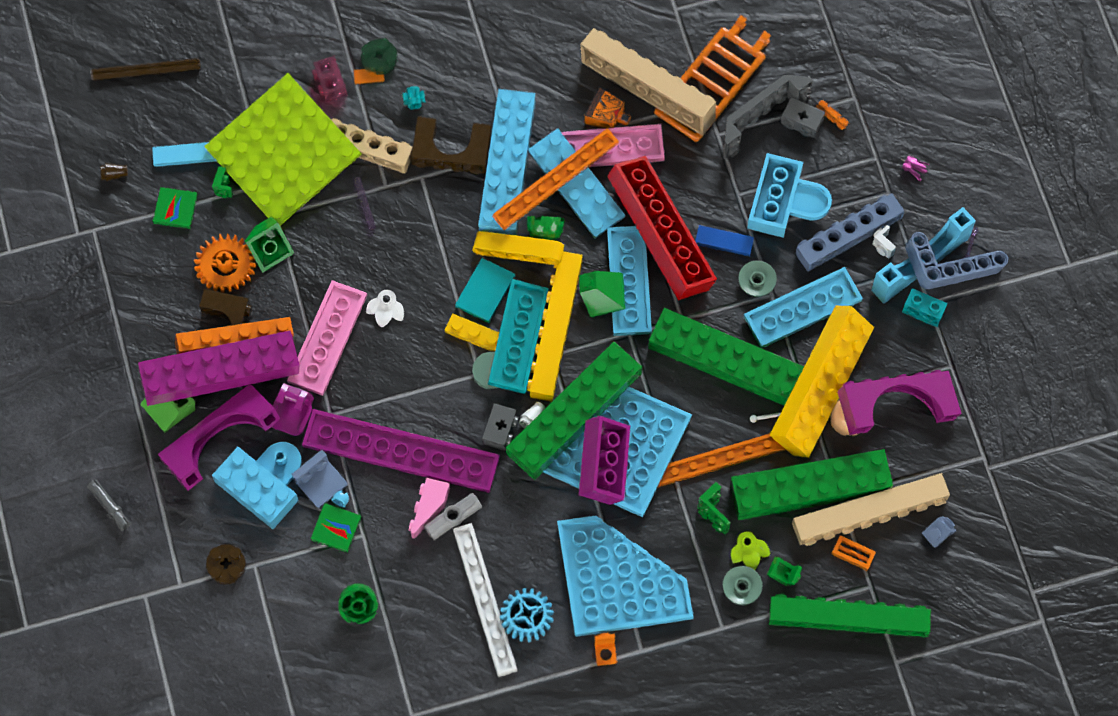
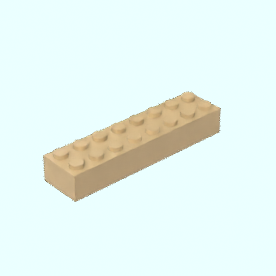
M593 28L581 43L583 64L702 136L716 120V101L711 96L702 94L696 87L687 85L681 78L672 76L666 69L657 67L647 58H642L633 49H627L618 40H612L603 31H597Z

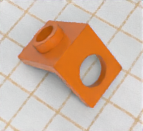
M602 633L595 636L597 666L617 664L615 634ZM602 650H610L612 657L609 660H603L600 657Z

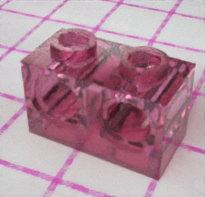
M335 56L313 62L314 70H312L314 80H318L320 83L317 86L320 96H324L326 102L346 96V86ZM324 70H329L328 73H322ZM329 86H335L333 89H328Z

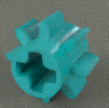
M409 87L406 89V93H402L404 105H408L410 109H418L422 107V103H425L424 90L420 91L419 87Z

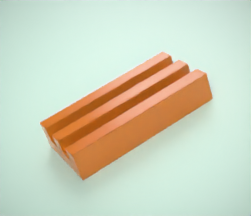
M840 535L831 555L868 571L876 552ZM841 543H844V544H846V545H848V546H850V547H852V548H854V549H857V550H859V551H861V552H863V553H865V554H867V555H870V557H869V558H868V557H865V556H863V555H861V554H859V553H857V552H855V551H853V550H850V549H848V548H846V547H844V546H842V545H840V544H841ZM838 549L841 550V551H843V552H845V553H847V554H849V555H852V556H854V557H856V558H858V559H860V560H862V561H865V562H867V563L865 564V563H863V562H861V561H859V560H857V559H854V558H852V557H850V556H848V555H846V554H844V553H842V552H839Z

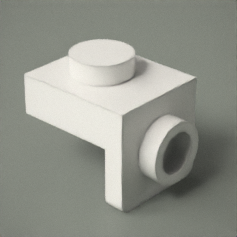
M887 225L883 229L879 228L874 233L873 245L879 254L889 259L894 255L896 246L886 238L890 227Z

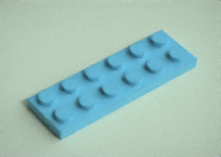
M558 128L528 149V153L545 175L576 152ZM586 168L558 190L595 239L607 231V228L614 226L625 218V214L589 168Z
M636 226L607 228L610 272L623 273L625 309L612 312L613 336L652 334L646 243Z
M843 267L745 313L744 319L759 346L764 348L830 317L835 305L853 306L862 302L863 298L848 271Z

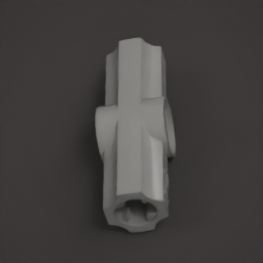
M471 493L455 505L448 506L442 514L425 524L424 528L429 536L435 540L451 528L458 527L463 520L481 509L482 505L477 497ZM452 513L458 515L455 520L449 519L448 516Z

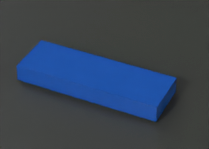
M701 225L698 227L695 239L699 246L749 257L754 237Z

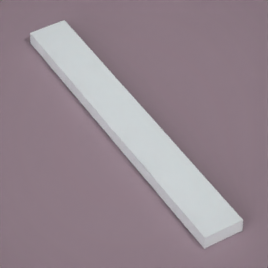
M470 523L453 528L497 675L500 677L517 672L473 525Z

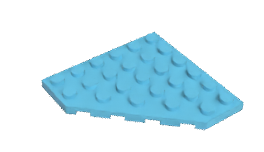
M598 516L557 521L575 637L693 619L689 589L685 577L674 572L658 558H654L648 551L627 539L625 535L607 525Z

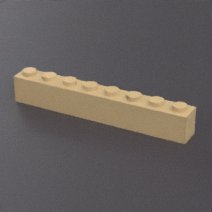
M940 473L793 519L792 525L799 545L805 544L809 546L815 544L816 540L822 538L829 540L834 538L835 534H848L858 527L865 529L872 526V523L878 521L884 523L897 515L898 517H904L911 511L916 510L920 512L933 504L935 506L943 505L948 500L950 494L943 475Z

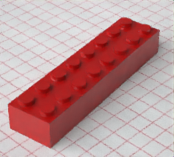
M646 155L615 164L607 177L676 298L681 300L709 291L717 278Z

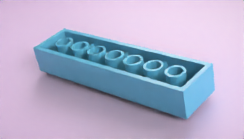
M498 89L478 224L479 231L517 236L519 220L506 230H503L492 215L523 192L536 104L535 93Z

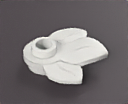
M391 290L381 291L378 297L372 299L367 305L366 313L375 314L376 321L380 327L386 326L392 318L398 321L403 320V306L396 301V295ZM385 296L390 297V301L387 303L383 301Z

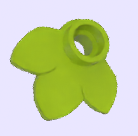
M751 532L741 533L737 538V545L731 550L733 563L743 561L747 567L754 570L759 565L760 557L770 556L767 544L763 540L756 539ZM745 538L750 539L749 545L744 544Z

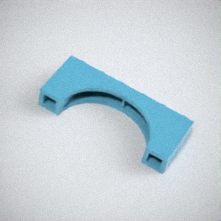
M964 207L949 217L943 228L929 241L937 263L970 238L976 220ZM908 258L895 266L890 262L876 273L871 291L883 304L917 279L910 259Z

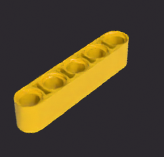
M479 231L477 232L472 250L474 253L483 256L559 265L564 244L554 240Z

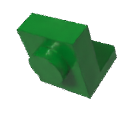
M774 557L767 575L785 586L795 585L801 577L802 567L799 565L793 566L779 557Z

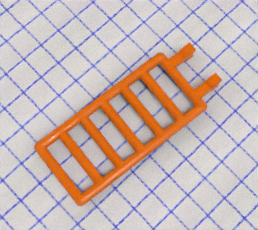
M740 15L730 30L721 28L681 77L683 82L686 83L692 76L724 98L718 106L716 105V119L764 61L765 55L760 51L770 42L769 38L771 35L766 31L762 33L754 46L739 38L737 35L746 26L745 22L747 21L742 15ZM726 37L756 57V59L749 65L718 44L719 41ZM712 50H715L743 69L745 73L739 79L707 58ZM703 63L733 83L734 86L727 92L696 70ZM658 108L654 110L656 116L693 141L698 142L702 138L701 134L694 133Z

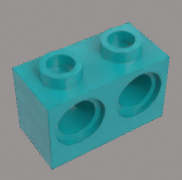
M912 288L902 313L938 327L947 303Z

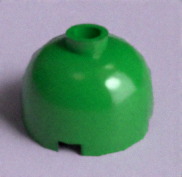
M527 216V231L532 238L556 240L563 232L564 218L547 216L536 218L535 216Z
M352 584L341 592L338 610L344 620L349 623L351 621L363 624L375 617L378 599L375 592L369 586Z

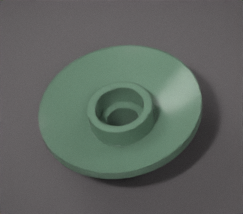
M751 261L740 270V287L751 296H765L776 285V273L766 262ZM759 279L761 282L755 283L754 280Z
M738 566L728 571L725 575L723 591L731 602L747 605L756 601L760 596L762 580L754 569L747 566ZM743 584L746 589L740 590L738 586Z

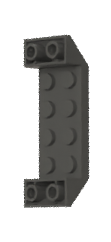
M783 75L727 117L723 158L726 160L730 156L734 157L739 152L741 135L747 125H753L762 114L766 115L775 104H781L786 97L789 100L792 97L806 103L810 98L812 78Z

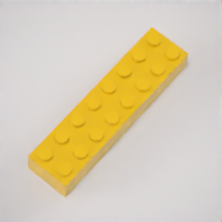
M835 305L770 433V436L793 456L809 457L839 399L837 391L848 381L874 329V326L852 306Z

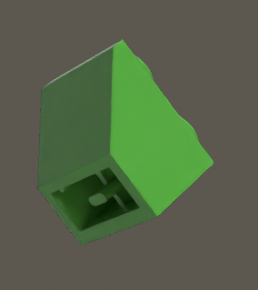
M191 397L147 406L145 399L141 402V406L164 433L195 411V401Z

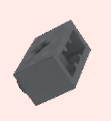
M791 97L782 114L781 124L788 129L799 131L804 136L815 138L824 120L825 112Z
M494 403L482 438L483 445L503 451L506 450L507 445L513 439L512 429L517 427L519 421L515 409ZM501 425L505 427L502 430H498V428H501Z

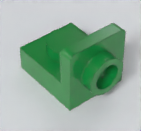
M218 167L212 188L214 194L218 197L232 198V188L228 187L230 176L224 167Z

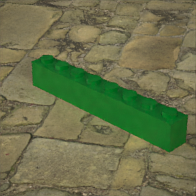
M777 594L775 597L771 596L769 625L928 637L930 633L931 609H926L925 606L916 605L914 608L906 607L904 604L886 606V603L876 602L873 605L866 604L865 601L848 603L844 599L826 601L825 598L820 597L814 600L807 599L804 596L787 598L786 595Z

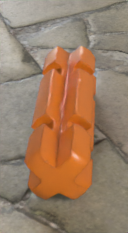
M824 100L817 104L816 108L824 111L825 116L834 124L837 123L836 126L841 130L848 125L849 122L844 117L841 118V115L831 106L828 107Z

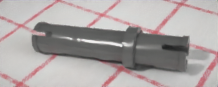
M98 480L91 481L87 488L106 510L107 516L113 519L121 531L129 528L131 522L123 514L122 508L116 505Z

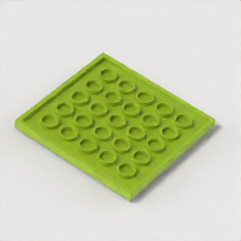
M289 73L204 146L222 167L226 168V172L268 218L272 217L280 226L361 155V152Z

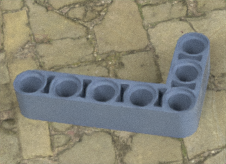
M921 232L914 233L905 245L918 282L924 289H933L997 274L1008 263V256L1004 252L994 251L937 264L928 238Z

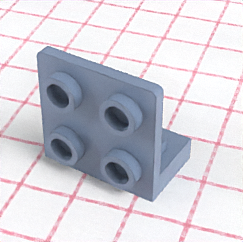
M323 450L319 451L292 473L294 482L317 508H321L324 503L332 499L336 492L343 490L348 485L346 480L328 461V457Z

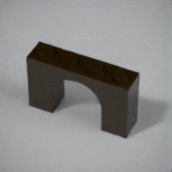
M427 117L417 118L411 155L412 165L421 168L429 166L438 170L446 168L456 172L470 171L474 174L486 173L492 136L491 125L473 123L468 147L458 154L451 155L441 152L434 144L437 130L436 119Z
M204 289L199 306L203 314L222 317L228 320L231 325L245 324L247 317L251 316L252 306L249 298Z

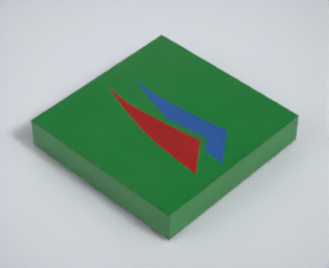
M160 187L153 223L191 229L198 197L197 192Z
M324 503L311 536V541L348 553L362 517L353 512Z

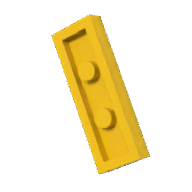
M455 314L451 315L445 328V333L495 352L499 336L497 331Z

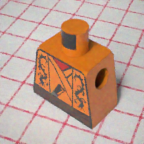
M599 87L584 115V123L603 129L615 128L618 122L627 126L631 115L623 112L624 102Z

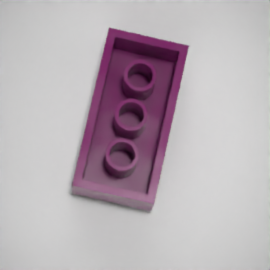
M602 416L585 420L579 486L580 496L609 505L624 501L630 425Z

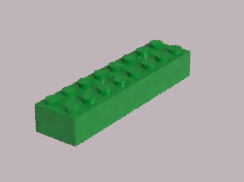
M666 308L663 309L648 344V348L783 406H785L804 368L800 364Z
M613 342L506 447V455L535 480L585 431V420L600 416L642 375V366L618 344Z
M885 449L733 476L731 477L730 486L738 520L862 498L893 488V482Z

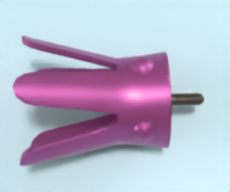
M908 156L906 160L901 159L904 162L902 169L909 171L921 181L920 175L915 170L926 173L927 170L924 165L930 164L917 161L916 158Z

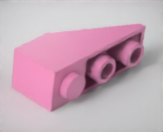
M426 478L425 484H421L419 495L422 496L420 502L417 501L415 504V520H411L409 525L412 538L415 539L425 529L424 525L433 520L445 508L450 491L449 483Z

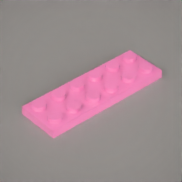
M661 124L608 128L618 139L619 144L589 167L615 165L645 155L649 162L664 161ZM605 129L561 133L574 150L577 151Z
M331 281L298 355L299 374L289 376L287 379L289 384L322 396L324 395L367 298L366 292Z

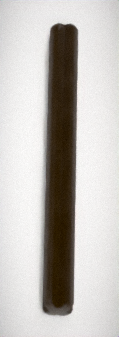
M199 58L99 68L91 70L92 80L195 70L200 69L201 63Z

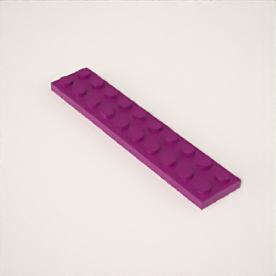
M315 409L312 410L302 446L317 451L323 450L326 453L490 493L500 458L499 454Z

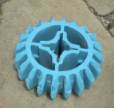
M524 588L523 594L516 590V597L511 594L508 595L511 602L504 600L503 604L506 607L500 609L504 613L500 615V619L504 621L502 627H508L506 633L510 634L513 632V639L520 635L521 642L524 640V637H527V641L531 642V636L538 640V633L545 636L544 629L550 630L548 623H553V618L549 616H552L554 612L548 609L552 607V604L546 603L548 600L546 596L541 598L542 594L540 591L534 595V589H531L530 594H528ZM525 601L533 602L537 604L539 607H530L525 603ZM519 604V613L515 614V617L510 618L511 611ZM524 610L527 614H530V621L524 616ZM543 612L542 621L535 627L534 618ZM515 624H525L529 629L519 628Z

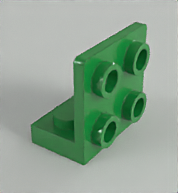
M715 482L699 497L697 509L702 518L705 520L708 518L713 523L712 526L718 533L722 532L726 535L729 531L730 521L715 508L720 502L719 498L722 488Z

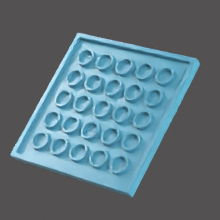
M628 387L600 416L631 426L624 501L614 503V505L643 517L692 418V414ZM584 432L543 473L579 488Z

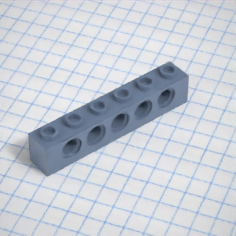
M893 194L883 195L877 199L876 203L865 205L860 212L849 214L844 221L833 223L828 230L817 232L812 239L801 241L797 245L796 256L807 272L874 235L879 228L883 229L885 226H890L903 218L904 209ZM882 211L885 215H878L876 212ZM861 220H866L869 224H863ZM845 229H851L853 233H847ZM829 238H835L837 242H831ZM813 247H819L821 251H815Z

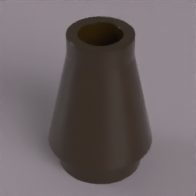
M110 163L100 165L101 180L109 181L128 176L127 165Z

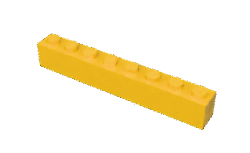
M563 251L560 264L554 265L556 273L551 275L550 285L553 287L551 292L548 291L546 303H549L548 309H544L542 317L545 323L544 327L540 326L538 337L541 338V342L536 344L535 348L537 360L532 362L531 373L534 374L532 380L529 379L527 391H530V398L553 402L583 255Z

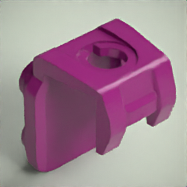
M283 383L273 404L281 420L274 424L272 428L294 436L303 433L312 414L313 396L307 391Z

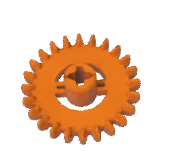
M219 234L218 241L212 236V244L205 240L207 248L200 246L202 253L196 252V256L199 259H194V263L199 265L194 267L195 271L198 272L196 276L202 278L200 280L202 284L207 283V288L213 286V291H217L220 288L221 293H223L225 289L232 292L233 287L239 290V284L245 286L244 280H251L249 275L255 273L252 268L256 267V263L250 250H248V246L244 245L243 238L237 242L238 238L236 235L231 240L229 234H227L226 239H223L222 235ZM230 253L236 255L239 261L233 260ZM212 267L218 268L221 273L225 274L230 273L233 269L237 270L231 275L222 276L215 273Z

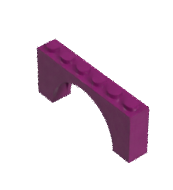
M934 370L927 374L918 372L912 376L902 374L895 378L886 376L874 381L872 379H865L859 383L849 381L844 383L837 391L849 435L867 433L874 426V404L879 396L889 392H903L920 399L931 410L937 423L954 421L961 414L949 371L941 372V370Z
M250 384L161 451L158 456L188 491L203 480L198 469L199 456L204 445L216 433L237 424H253L266 431L281 419L274 407Z

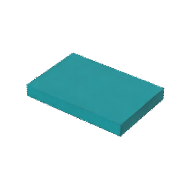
M482 258L457 300L455 307L489 323L508 291L511 280L515 278V274Z

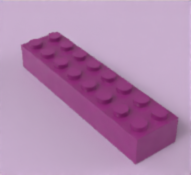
M291 330L138 362L147 406L297 375L300 368Z

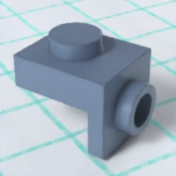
M943 516L938 517L922 534L936 548L948 536L954 534L956 529L954 528V523L948 517L945 518Z

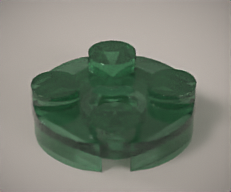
M381 38L369 41L361 49V62L368 72L371 71L377 75L389 73L395 67L398 59L397 50L388 39ZM377 54H382V55H383L381 60H379L378 58H374V57H375Z

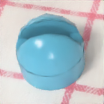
M341 490L334 494L332 501L337 506L344 508L349 501V496L347 493L343 494Z

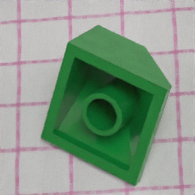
M272 217L256 225L245 240L262 273L294 254L280 225Z
M594 271L579 275L580 294L591 317L625 309L623 273Z

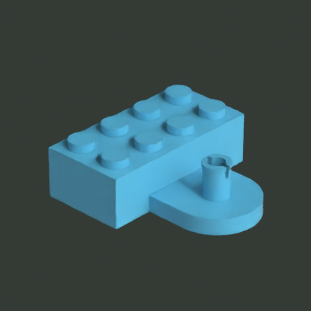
M767 153L747 229L784 238L790 215L807 220H819L826 216L832 203L830 192L821 184L800 179L803 162Z
M278 442L271 445L256 461L237 447L212 474V477L216 484L270 528L274 529L299 501L297 494L287 485L293 480L292 473L302 466V459L298 449L287 442Z

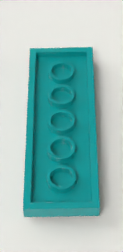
M514 279L511 280L487 385L525 394L549 288Z

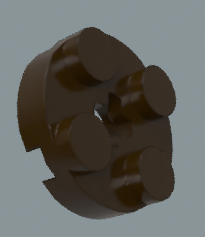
M224 544L211 549L206 560V568L209 575L216 582L232 584L244 574L246 559L238 547ZM224 560L232 562L231 565H228V569H224V566L221 565Z

